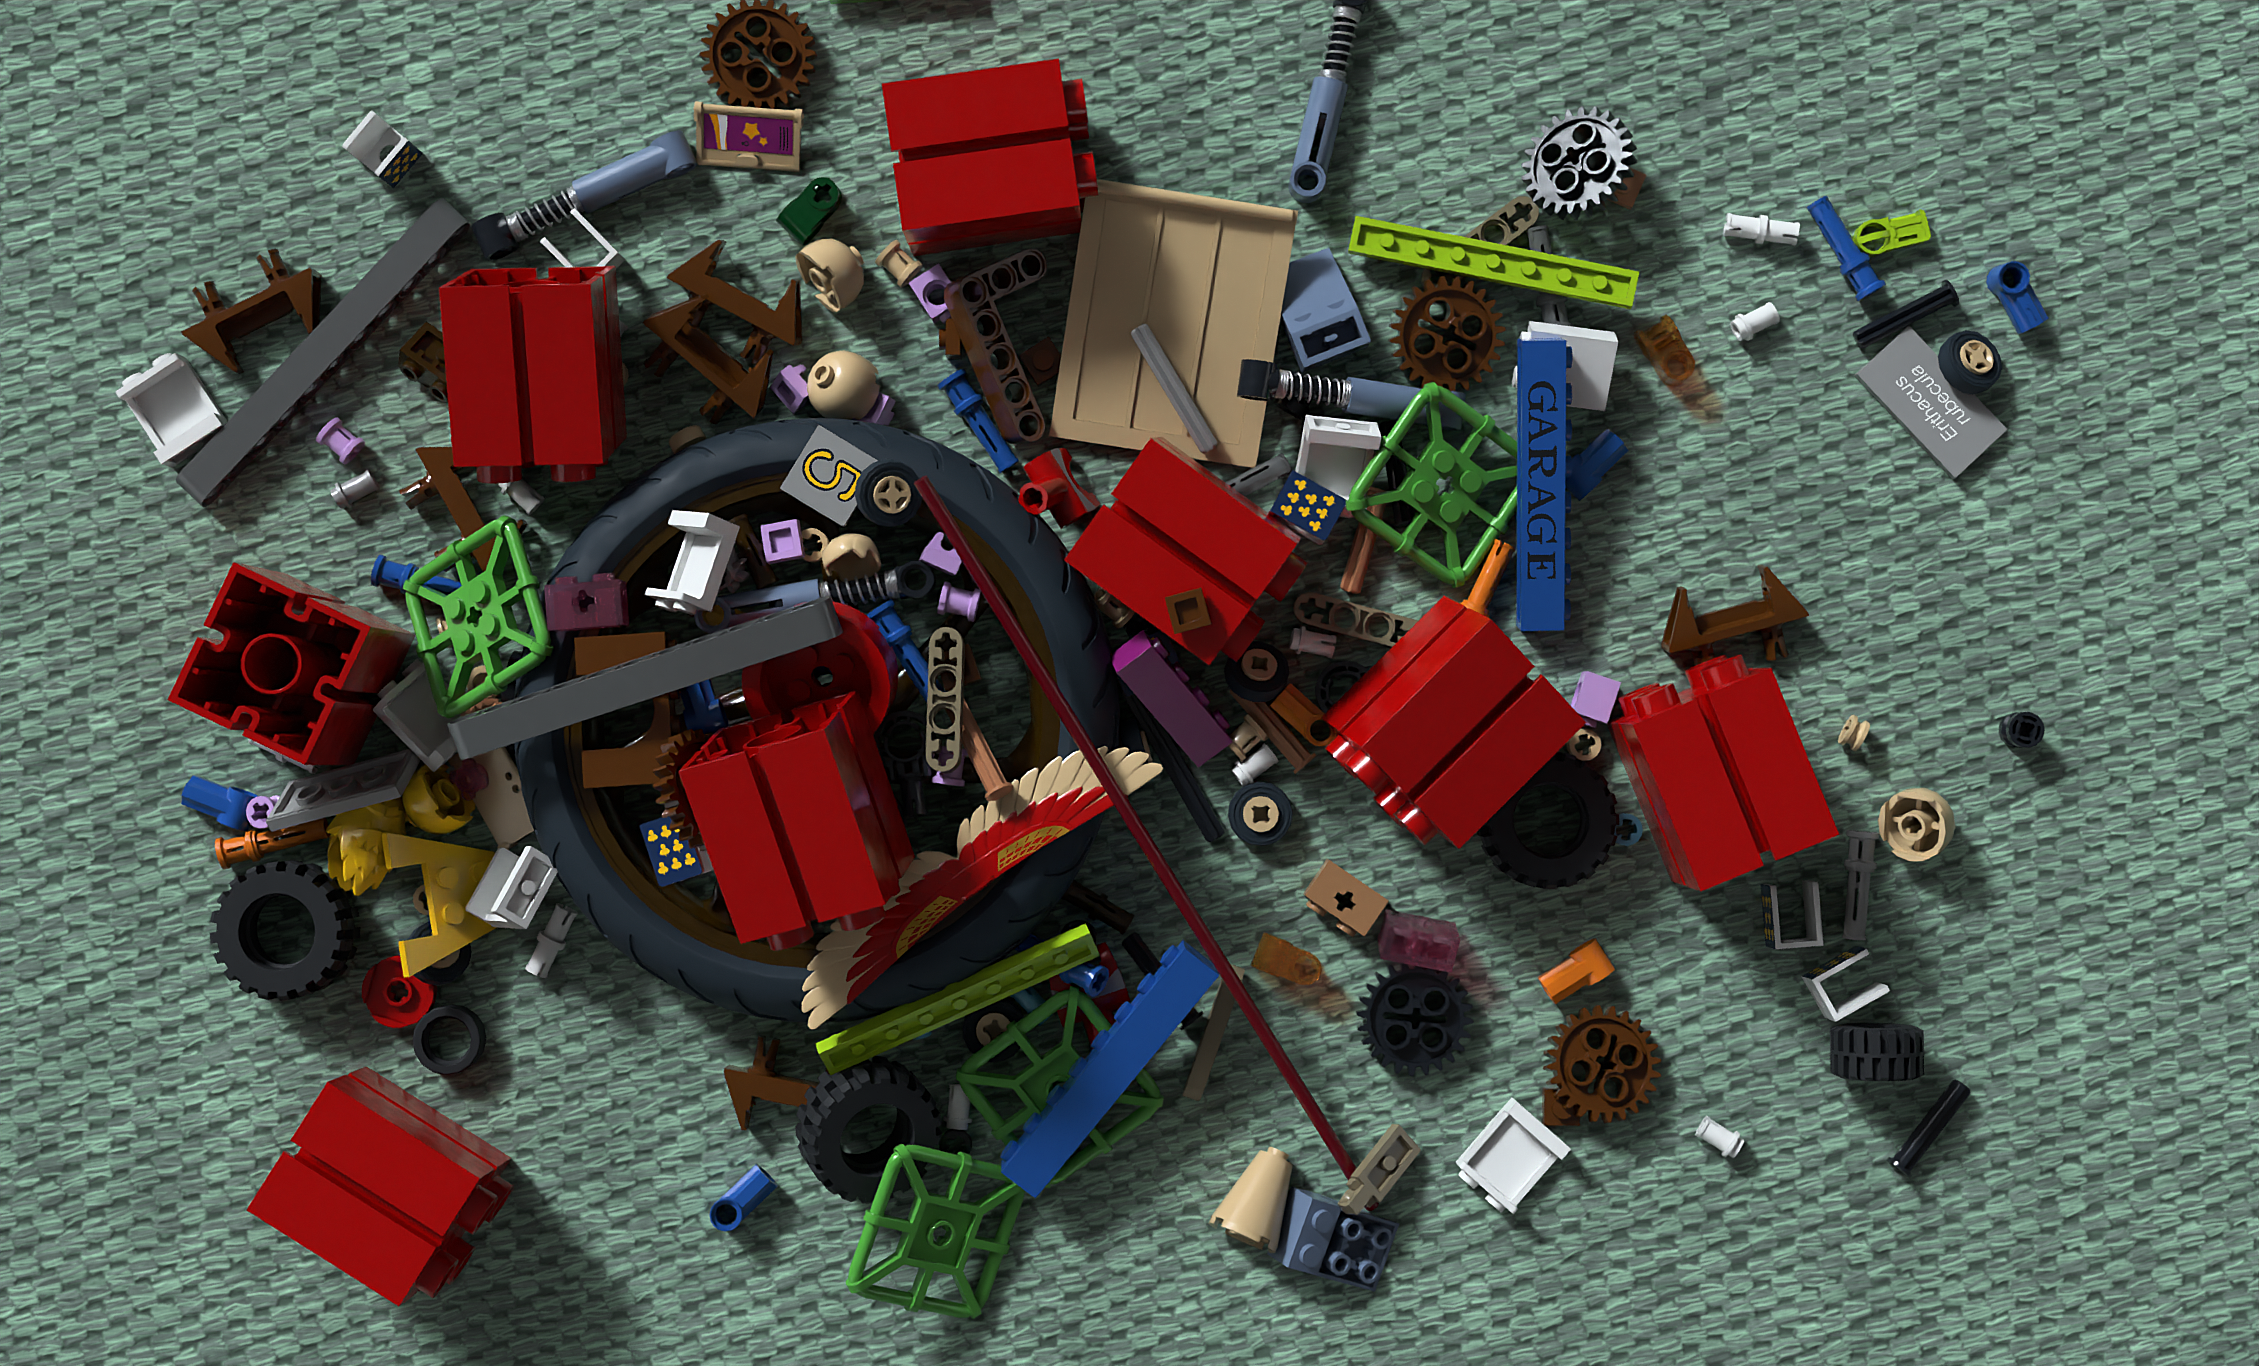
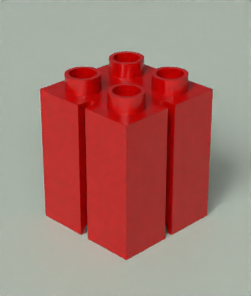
M1059 58L882 83L891 152H898L900 161L899 163H893L902 231L913 256L1080 233L1081 212L1084 209L1085 197L1099 196L1093 152L1072 154L1071 141L1089 139L1082 78L1062 81Z
M616 266L549 267V277L547 279H538L537 268L470 269L458 276L457 279H453L439 287L454 467H476L478 482L497 484L519 481L523 478L522 469L536 465H550L551 479L553 481H586L596 478V467L608 464V458L614 452V449H617L627 438Z
M1163 437L1150 438L1112 491L1111 495L1118 500L1115 501L1111 508L1103 504L1064 561L1208 665L1212 663L1220 651L1237 662L1265 623V620L1250 610L1263 591L1281 602L1306 568L1308 562L1293 552L1301 537ZM1202 587L1212 624L1174 634L1165 597Z
M233 562L203 624L208 628L221 632L224 638L223 640L197 637L167 700L227 729L244 730L242 736L301 764L352 765L355 763L377 717L373 708L378 703L368 699L366 692L379 693L389 682L395 680L416 635L358 607L345 605V601L288 574Z
M1443 596L1321 717L1338 735L1325 747V750L1354 779L1358 778L1375 794L1372 799L1402 829L1405 827L1424 846L1438 833L1458 849L1545 765L1586 722L1543 675L1540 674L1534 681L1527 676L1535 666L1492 619L1470 608L1467 609L1464 605L1446 596Z
M1722 655L1685 670L1691 686L1688 689L1677 693L1673 683L1660 686L1659 682L1618 698L1624 715L1608 721L1607 726L1671 881L1701 892L1764 866L1760 856L1763 852L1770 851L1774 860L1777 861L1839 835L1772 668H1747L1742 655L1733 656L1728 659L1726 655Z
M858 690L795 707L792 709L795 719L787 724L781 711L718 729L701 747V751H697L678 771L740 944L766 937L771 950L788 949L813 937L814 931L810 921L818 919L820 923L838 918L843 931L865 928L886 916L883 905H886L890 898L901 891L898 879L903 877L915 855Z
M366 1066L326 1083L290 1140L300 1146L301 1149L295 1155L290 1154L286 1150L283 1151L248 1206L247 1211L395 1305L401 1306L413 1297L417 1291H422L431 1298H434L445 1283L451 1285L459 1276L475 1250L473 1245L461 1237L465 1231L474 1235L484 1221L490 1223L501 1210L514 1188L513 1184L500 1177L511 1157Z

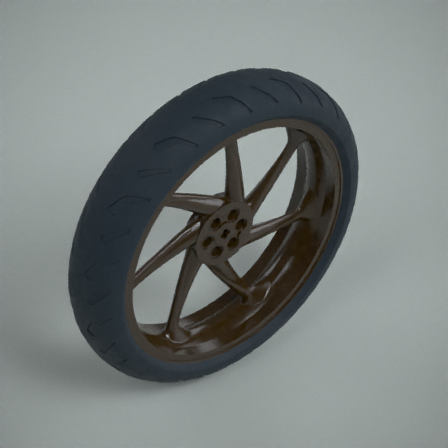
M803 418L778 420L732 430L684 448L665 460L658 462L627 484L587 522L573 543L567 548L550 575L540 596V601L549 627L551 645L554 649L552 655L547 656L539 666L516 679L514 699L582 677L576 674L574 638L622 635L627 624L650 608L655 607L657 599L645 595L647 587L667 589L670 581L668 567L677 560L686 534L685 531L668 524L672 510L709 513L726 521L746 513L748 518L773 511L806 522L812 528L823 532L828 537L829 543L832 539L841 536L836 522L780 489L815 429L820 425L878 461L885 459L900 461L911 467L919 479L923 476H928L1095 747L1098 749L1106 746L1108 747L1107 753L1119 748L1120 707L1117 675L1111 663L1112 648L1103 618L1091 589L1082 573L1064 561L1069 552L1057 534L1040 514L1034 515L1024 509L1018 501L1019 494L989 470L963 454L938 442L905 430L848 419ZM922 498L921 506L915 516L904 523V525L932 539L936 533H944V531ZM944 533L941 546L951 551L954 547ZM815 535L817 541L820 540V537ZM817 542L818 551L820 552L822 544ZM821 560L823 582L826 581L828 584H833L835 579L838 582H842L835 571H832V576L827 575ZM961 562L959 570L964 582V589L972 592L975 588L979 589L964 563ZM982 592L974 622L968 621L966 616L951 613L939 628H953L964 639L984 611L990 606ZM848 603V606L859 610L858 604L855 606L853 603ZM714 605L711 612L707 611L706 618L708 623L716 626L723 621L724 611L719 605ZM735 609L736 614L744 613L740 610ZM530 621L526 633L535 637L532 623ZM950 635L945 636L944 642L938 643V647L942 648L944 652L957 646V643L951 640ZM931 636L918 648L928 664ZM523 646L521 659L532 652L530 648ZM1024 660L1023 664L1026 670L1030 694L1031 722L1016 749L1008 757L995 758L1005 780L1010 783L1014 780H1018L1020 783L1021 778L1034 768L1039 769V774L1048 763L1058 756H1061L1064 761L1072 753L1079 750ZM902 664L898 667V688L895 700L886 716L897 711H906L920 695V692L909 678ZM816 668L813 670L816 679L820 681L824 675L819 674ZM742 686L716 697L720 699L724 707L729 726L753 720L745 704ZM682 713V714H681V717H682L683 732H684V731H687V727H686L685 720H684V716H683V713ZM604 714L514 743L522 795L541 849L549 857L553 868L557 869L556 877L571 896L573 902L601 934L618 950L649 973L702 1001L759 1018L788 1022H808L813 1009L803 1013L802 1001L811 990L803 991L802 986L805 980L815 971L807 970V966L815 956L823 951L817 950L816 946L830 933H816L809 940L799 945L777 951L770 949L766 937L740 944L717 878L712 896L704 900L698 898L678 882L663 887L659 886L648 850L641 842L624 812L625 786L584 788L581 751L628 747L641 740L648 731L616 747H610L605 743ZM894 723L890 724V725L885 729V731L883 732L882 736L887 732V730H888ZM880 741V749L885 750L884 744ZM889 746L891 754L901 759L913 757L919 752ZM885 754L883 756L885 760L890 761L889 756ZM936 754L934 759L938 760L939 754ZM965 757L962 779L965 781V784L982 783L970 758ZM920 760L922 784H940L931 782L932 777L925 778L923 761ZM894 764L897 782L894 784H899L897 764ZM912 765L906 766V773H913ZM932 768V775L935 776L937 771ZM1105 811L1042 847L962 903L922 936L855 1000L845 1005L824 1023L855 1021L876 1017L900 1005L909 1004L940 992L946 986L960 982L982 969L1001 961L1044 921L1067 892L1096 839Z

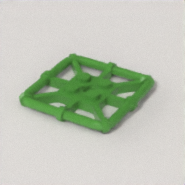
M1435 382L1424 384L1423 389L1413 397L1387 437L1382 436L1379 450H1377L1352 487L1349 499L1345 501L1346 510L1351 511V514L1358 522L1393 546V551L1399 556H1407L1438 580L1451 584L1454 588L1464 586L1465 581L1475 573L1494 545L1495 539H1498L1500 534L1505 535L1509 529L1507 524L1517 511V485L1495 517L1475 503L1488 482L1517 476V464L1485 471L1469 458L1486 436L1517 459V441L1495 425L1494 419L1488 415L1482 416L1448 389L1437 386ZM1439 401L1474 427L1459 450L1443 440ZM1425 407L1430 440L1416 459L1403 450L1399 444ZM1391 455L1410 467V470L1397 489L1365 495ZM1448 477L1450 488L1448 492H1443L1439 495L1437 493L1439 486L1436 482L1439 478L1445 480ZM1401 500L1414 509L1416 514L1403 533L1400 534L1366 508ZM1471 512L1489 527L1461 566L1456 530L1467 513ZM1427 520L1443 532L1447 568L1414 544V539Z
M504 515L499 517V519L491 521L463 541H454L447 546L446 552L417 570L409 580H405L403 589L406 590V603L418 645L415 647L418 657L423 659L432 695L437 705V712L446 718H452L465 712L492 694H501L507 689L508 684L539 666L547 656H551L554 649L551 645L549 627L537 591L540 587L538 578L532 574L523 540L517 528V522L509 516ZM497 536L486 571L476 577L470 553ZM511 552L518 580L516 581V586L507 591L502 574ZM454 563L456 564L462 586L448 596L424 585L431 578ZM420 596L442 606L448 629L433 639ZM522 599L525 600L535 637L519 630L511 606ZM479 611H482V616L479 618V624H477V615ZM513 640L530 648L532 651L530 654L503 669L498 652L500 647ZM453 644L457 662L447 690L437 654ZM483 659L488 675L485 677V682L464 694L473 665Z
M1070 986L1068 990L1055 994L1018 1022L1013 1020L1006 1026V1031L970 1056L962 1064L961 1068H958L956 1071V1080L959 1081L963 1092L991 1126V1134L996 1140L1001 1139L1005 1146L1011 1140L1016 1142L1019 1140L1013 1133V1130L1027 1121L1033 1113L1040 1114L1047 1106L1046 1098L1054 1088L1053 1082L1057 1080L1059 1082H1066L1070 1078V1075H1068L1070 1068L1078 1058L1082 1057L1072 1044L1077 1006L1080 1007L1098 1032L1103 1029L1108 1031L1112 1027L1092 999L1084 992L1079 991V987ZM1067 1004L1062 1042L1041 1056L1025 1034ZM1015 1041L1032 1061L1029 1066L1015 1076L977 1071L978 1068ZM1145 1068L1135 1077V1080L1145 1092L1124 1091L1116 1100V1103L1139 1105L1141 1107L1105 1133H1102L1095 1126L1089 1133L1093 1142L1069 1158L1045 1188H1050V1185L1064 1181L1102 1152L1104 1154L1110 1152L1113 1149V1144L1148 1120L1157 1111L1158 1107L1163 1106L1164 1096L1160 1094L1156 1082ZM976 1084L1013 1089L1026 1106L1010 1118L1003 1120Z
M901 1143L893 1149L894 1153L886 1164L871 1209H867L863 1217L866 1223L849 1268L846 1285L851 1293H856L867 1299L901 1305L907 1311L918 1312L919 1310L957 1318H968L971 1316L974 1319L982 1314L981 1309L989 1297L1003 1255L1009 1252L1011 1245L1008 1241L1021 1208L1025 1190L1001 1173V1165L972 1159L970 1154L959 1152L956 1155L919 1145L904 1146ZM913 1159L953 1169L945 1196L927 1192ZM901 1167H903L915 1194L907 1219L884 1214ZM969 1173L1005 1181L1003 1185L974 1203L960 1199ZM1008 1200L995 1238L990 1239L977 1236L976 1234L983 1215ZM939 1226H942L946 1230L945 1235L938 1236L937 1240L933 1241L934 1231ZM879 1227L902 1231L896 1251L864 1271ZM972 1247L990 1251L975 1294H973L963 1272ZM903 1265L919 1268L912 1289L908 1290V1292L873 1285ZM934 1271L952 1275L963 1299L962 1303L925 1296Z

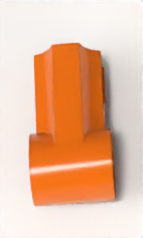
M1291 683L1269 705L1313 746L1322 747L1329 745L1336 737V733L1330 727L1328 737L1322 741H1317L1311 736L1310 727L1312 723L1316 720H1322L1321 717L1325 713Z
M1596 938L1575 948L1568 954L1569 957L1537 977L1554 1004H1557L1585 985L1590 986L1599 982L1615 970Z

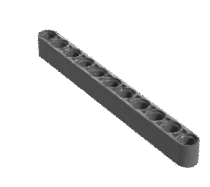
M445 198L434 202L182 469L176 478V483L202 507H206L214 502L468 232L471 223Z
M825 596L467 714L447 723L460 759H467L824 642L841 635L843 630L831 597Z

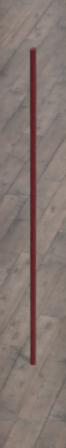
M927 475L921 477L914 482V485L1345 1177L1349 1180L1350 1176L1357 1169L1353 1160ZM1375 1202L1370 1208L1364 1207L1367 1211H1372L1378 1207L1379 1202Z

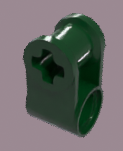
M816 178L810 182L797 198L782 210L776 222L797 242L804 246L814 238L824 223L839 208L842 202L841 191L834 181L829 178ZM831 188L829 194L832 199L828 203L825 200L817 203L820 199L817 192L820 189L827 192Z

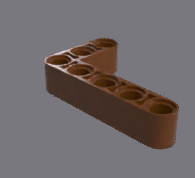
M1027 249L1009 255L951 281L944 290L946 306L1001 435L1005 441L1013 445L1032 442L1041 438L1045 430V423L994 300L1029 285L1044 276L1047 269L1046 259L1036 249ZM1022 260H1023V261L1026 263V265H1027V268H1028L1027 274H1025L1024 271L1022 270V266H1021ZM993 273H994V274L997 276V278H998V281H999V286H998V288L994 285V283H993V281H992V274H993ZM963 286L969 291V301L963 296ZM978 320L983 325V335L977 329ZM992 353H993V354L996 356V358H997V361H998V366H997V368H995V367L993 366V364H992V361H991V355H992ZM1006 387H1008L1011 391V401H1009L1006 397ZM1020 420H1022L1025 424V434H1023L1020 430Z

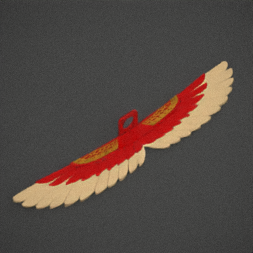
M1106 746L1097 749L1127 798L1128 795L1159 775L1163 770L1162 765L1158 763L1143 764L1150 756L1141 751L1126 756L1129 752V749L1126 747L1115 749L1107 753L1108 747ZM1080 750L1072 753L1064 761L1061 756H1058L1048 763L1039 774L1038 768L1030 770L1021 778L1020 783L1018 780L1011 782L1014 788L1009 794L998 800L989 801L986 812L984 806L980 805L973 813L971 821L968 818L964 819L959 827L957 837V858L942 852L924 851L918 853L917 857L921 860H913L903 877L898 879L901 891L890 898L886 905H883L886 913L883 919L870 926L853 931H843L839 920L831 924V930L835 931L824 937L816 946L817 950L823 951L815 956L807 966V970L815 971L805 980L802 986L803 991L811 990L802 1001L803 1013L813 1009L808 1019V1027L811 1030L818 1028L845 1005L855 1000L922 936L1001 874L1042 847L1114 806Z

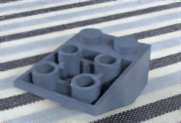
M1329 247L1289 263L1280 320L1301 373L1367 348L1371 343L1370 336L1358 306Z
M1291 1186L1285 1204L1278 1247L1275 1253L1268 1251L1267 1254L1288 1268L1375 1292L1399 1223L1361 1210L1358 1215H1347L1337 1205L1339 1201Z

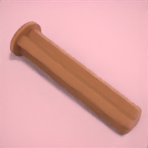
M1370 487L1367 495L1385 492V490ZM1386 503L1369 506L1367 510L1382 520ZM1360 522L1357 526L1340 584L1342 590L1354 594L1361 592L1377 537L1374 532Z
M1230 690V694L1295 768L1293 770L1294 774L1317 756L1315 753L1311 755L1266 702H1251L1242 699Z
M964 699L962 744L987 791L985 795L986 800L995 801L1009 794L1014 787L1012 783L1005 780ZM945 709L952 724H954V712L951 709Z

